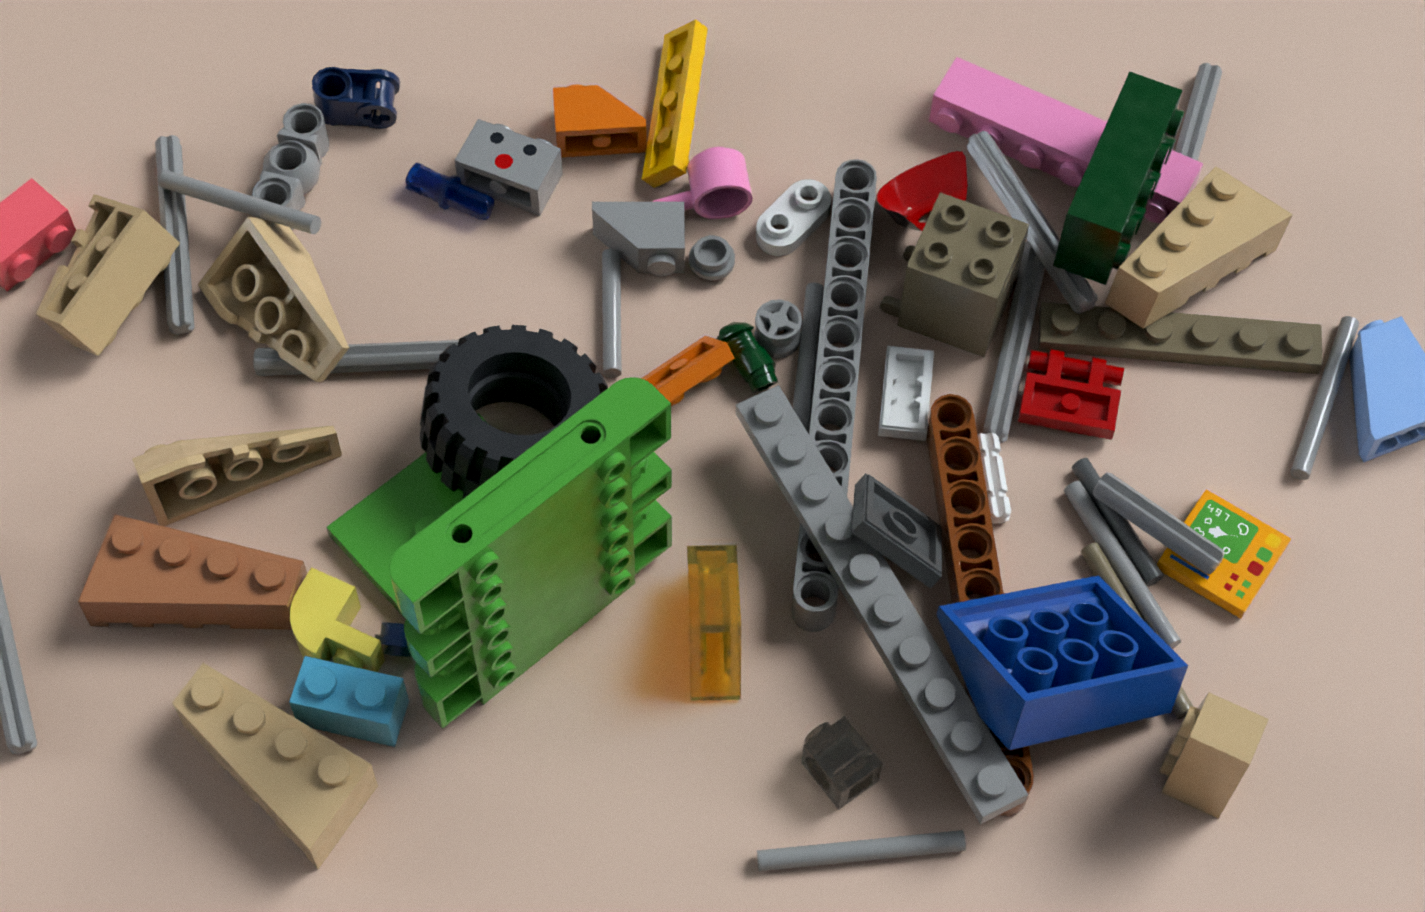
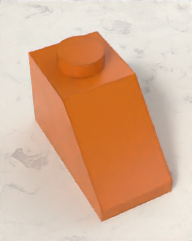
M573 84L567 87L553 88L557 147L561 148V158L646 152V119L599 85L583 86Z

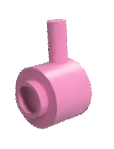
M712 147L694 156L688 163L687 172L691 190L653 200V202H684V211L694 208L697 214L708 219L736 216L744 212L751 205L753 199L745 157L741 152L732 148Z

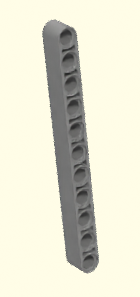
M859 159L843 162L838 167L835 176L809 430L811 439L827 465L837 470L833 475L846 496L848 493L877 181L876 171L873 166ZM845 226H854V227H857V228H852V229H851V228H847V227H845ZM842 264H849V265H853L854 267H849V268H847V267H843V266H841V265H842ZM846 303L849 304L850 307H840L836 304ZM833 343H843V344L847 345V347H845V348H838V347H834V346L831 345V344H833ZM837 383L844 386V388L833 389L827 385ZM827 424H833L841 429L837 431H829L824 429L822 426ZM800 523L791 612L794 622L800 628L810 632H818L828 628L834 620L839 586L824 561L817 562L808 557L809 554L818 551ZM816 596L824 600L826 604L820 607H812L803 600L807 597Z

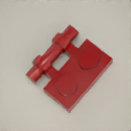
M1050 349V353L1031 350L1027 368L1044 371L1045 375L1027 372L1018 422L1112 440L1116 427L1121 390L1103 387V383L1121 386L1124 368L1107 365V360L1092 357L1091 361L1065 357L1064 351ZM1065 375L1086 379L1087 383L1061 379L1060 377Z

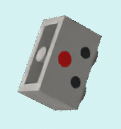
M480 119L475 123L455 158L458 186L539 216L563 175L561 148L555 147L547 140L541 138L533 139L513 132L503 124H491Z

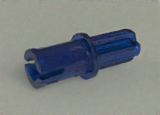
M419 162L410 168L405 180L407 184L405 188L438 202L439 207L444 210L452 207L479 220H487L495 206V200L492 197L461 184L460 177L456 175L449 177L438 173Z

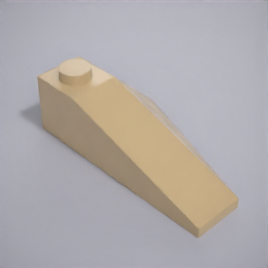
M247 217L200 280L198 286L222 319L230 324H237L249 332L248 336L258 343H265L277 351L281 359L315 382L323 383L348 351L349 346L312 258L290 227L264 219Z

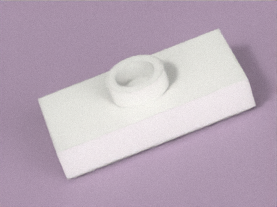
M887 346L878 436L926 441L934 359L933 350Z

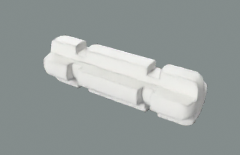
M980 433L977 435L992 524L1005 523L1009 521L1011 508L1009 498L1006 496L1008 490L1003 460L999 456L1001 451L999 437L995 433Z

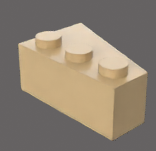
M94 194L88 205L94 210V213L85 231L77 229L71 240L77 246L68 267L59 265L36 315L73 346L99 356L103 349L113 342L117 335V330L129 313L142 302L145 291L158 273L168 266L171 255L180 242L145 210Z
M1208 692L1198 708L1190 705L1183 723L1180 725L1175 739L1167 752L1159 771L1168 776L1161 793L1219 819L1250 766L1269 719Z

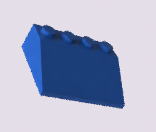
M1099 575L942 605L938 607L936 613L980 718L1008 750L1171 713L1188 665Z

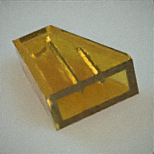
M737 545L687 546L691 701L741 700V609Z

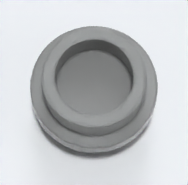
M715 235L705 236L699 239L691 248L689 265L692 271L700 278L719 280L726 277L733 270L735 253L733 248L722 237Z

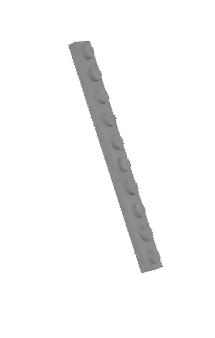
M775 386L736 404L735 414L979 823L982 824L1025 802L1028 796L1027 791L988 727L980 718L977 709L885 558L880 552L852 533L853 506L780 386Z

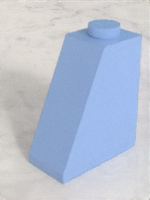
M1402 316L1387 322L1382 320L1373 321L1365 325L1358 332V337L1349 355L1358 451L1363 462L1425 439V353Z

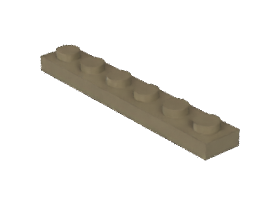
M1041 302L1039 310L1038 351L1050 352V349L1064 351L1067 354L1319 374L1323 365L1320 324L1171 312L1143 329L1111 307L1094 306L1089 311L1077 314L1069 304Z

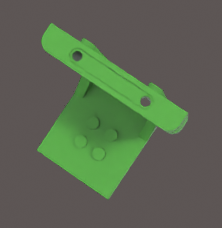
M635 377L617 381L465 498H463V491L457 489L453 492L441 482L442 472L436 474L432 471L426 461L427 453L425 452L327 526L328 534L406 619L404 633L409 652L416 661L414 671L421 701L425 710L442 729L478 700L483 705L632 587L635 584V575L672 546V516L656 501L657 498L672 487V469L654 452L671 439V403L648 381Z

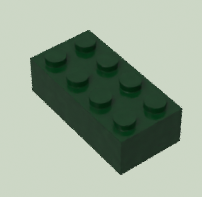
M1129 71L1066 214L1053 266L1106 285L1113 268L1118 270L1127 259L1131 248L1130 243L1134 234L1137 235L1147 210L1146 205L1149 199L1152 200L1162 174L1160 172L1163 165L1167 164L1176 142L1175 137L1185 111L1177 109L1183 90Z

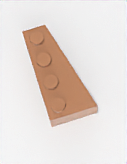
M114 514L79 597L78 604L90 626L109 627V623H131L133 627H154V624H182L184 628H203L204 624L229 625L231 629L292 630L290 607L296 591L307 575V570L302 560Z

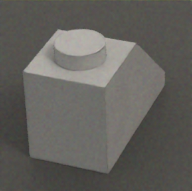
M592 202L593 235L610 249L619 250L621 259L638 273H651L656 276L685 273L684 202Z

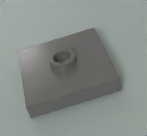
M865 473L855 484L852 533L923 584L932 588L942 577L941 525L874 477Z

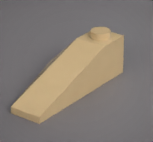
M332 425L178 440L168 445L160 444L146 450L144 454L134 457L132 460L159 525L167 526L341 457L342 452L337 433Z

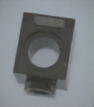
M845 716L833 725H830L829 722L820 724L806 736L801 763L838 810L879 782L883 763Z

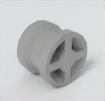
M778 299L764 303L756 313L754 337L758 345L764 347L771 358H786L799 347L800 330L802 327L801 313L789 301ZM784 330L783 334L776 335L778 331Z

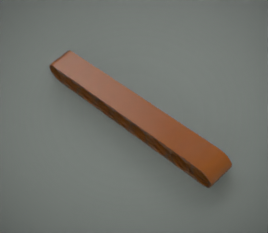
M954 394L943 395L936 399L931 406L926 439L939 523L942 528V543L950 595L953 604L968 601L967 595L972 593L989 597L1004 594L974 411L971 404L965 398ZM951 421L959 427L949 428L940 422ZM958 463L966 469L961 471L953 470L947 464ZM966 506L973 513L961 514L953 507ZM972 549L978 552L981 557L975 559L967 558L960 551ZM964 681L965 691L971 699L972 703L974 704L972 697L969 693V690L966 686V683ZM998 744L1027 791L1028 799L1034 779L1029 746L1008 750L1005 745ZM1027 799L1020 805L998 816L1009 817L1016 815L1024 808Z

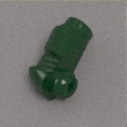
M732 322L720 329L716 339L727 342L735 358L732 362L744 381L749 384L752 393L763 391L778 383L775 375L776 364L764 347L758 345L756 338L751 332L754 326L746 322Z

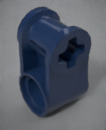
M326 67L314 75L312 79L314 104L322 111L325 124L385 129L396 123L397 111L393 105L394 96L400 89V80L394 73L383 69L361 70ZM377 82H380V88H377ZM377 110L381 112L379 116L376 115Z

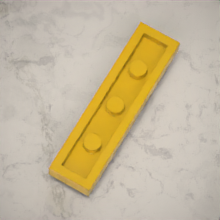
M696 19L664 35L642 180L653 188L685 175L687 172L708 28Z

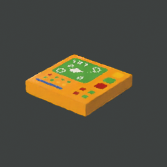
M1206 489L1184 523L1223 549L1225 554L1222 562L1214 572L1206 574L1167 547L1157 566L1162 573L1242 619L1288 547L1291 538Z

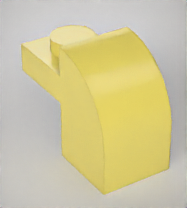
M312 567L296 591L290 607L291 627L303 658L308 656L330 661L331 657H333L332 659L335 663L379 672L385 661L380 640L350 627L361 608L355 586Z

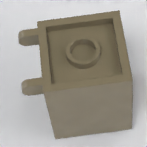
M940 193L916 246H907L903 253V258L908 264L906 266L902 299L885 296L880 304V309L887 314L898 317L897 326L985 357L1016 285L1030 224Z

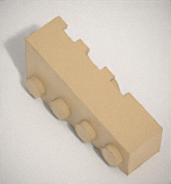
M1215 166L1121 264L1105 304L1144 329L1186 304L1188 298L1201 290L1204 293L1217 286L1219 279L1233 271L1236 274L1249 267L1251 261L1260 255L1266 257L1276 251L1293 214Z
M204 662L172 702L182 725L224 770L229 772L241 785L245 793L255 803L257 802L274 820L278 828L305 853V856L317 869L321 867L378 787L372 764Z

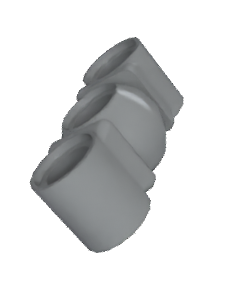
M307 103L294 105L284 114V127L277 134L279 144L272 146L264 156L260 181L253 188V197L296 210L304 207L306 203L304 194L310 192L317 184L322 157L329 150V140L322 111L317 106Z

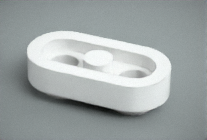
M811 179L800 180L792 184L759 217L756 225V241L758 246L764 252L773 256H785L794 252L828 218L831 207V194L828 188L821 182ZM803 197H812L814 200L807 201ZM781 224L784 225L786 228L778 230L773 228L772 226Z

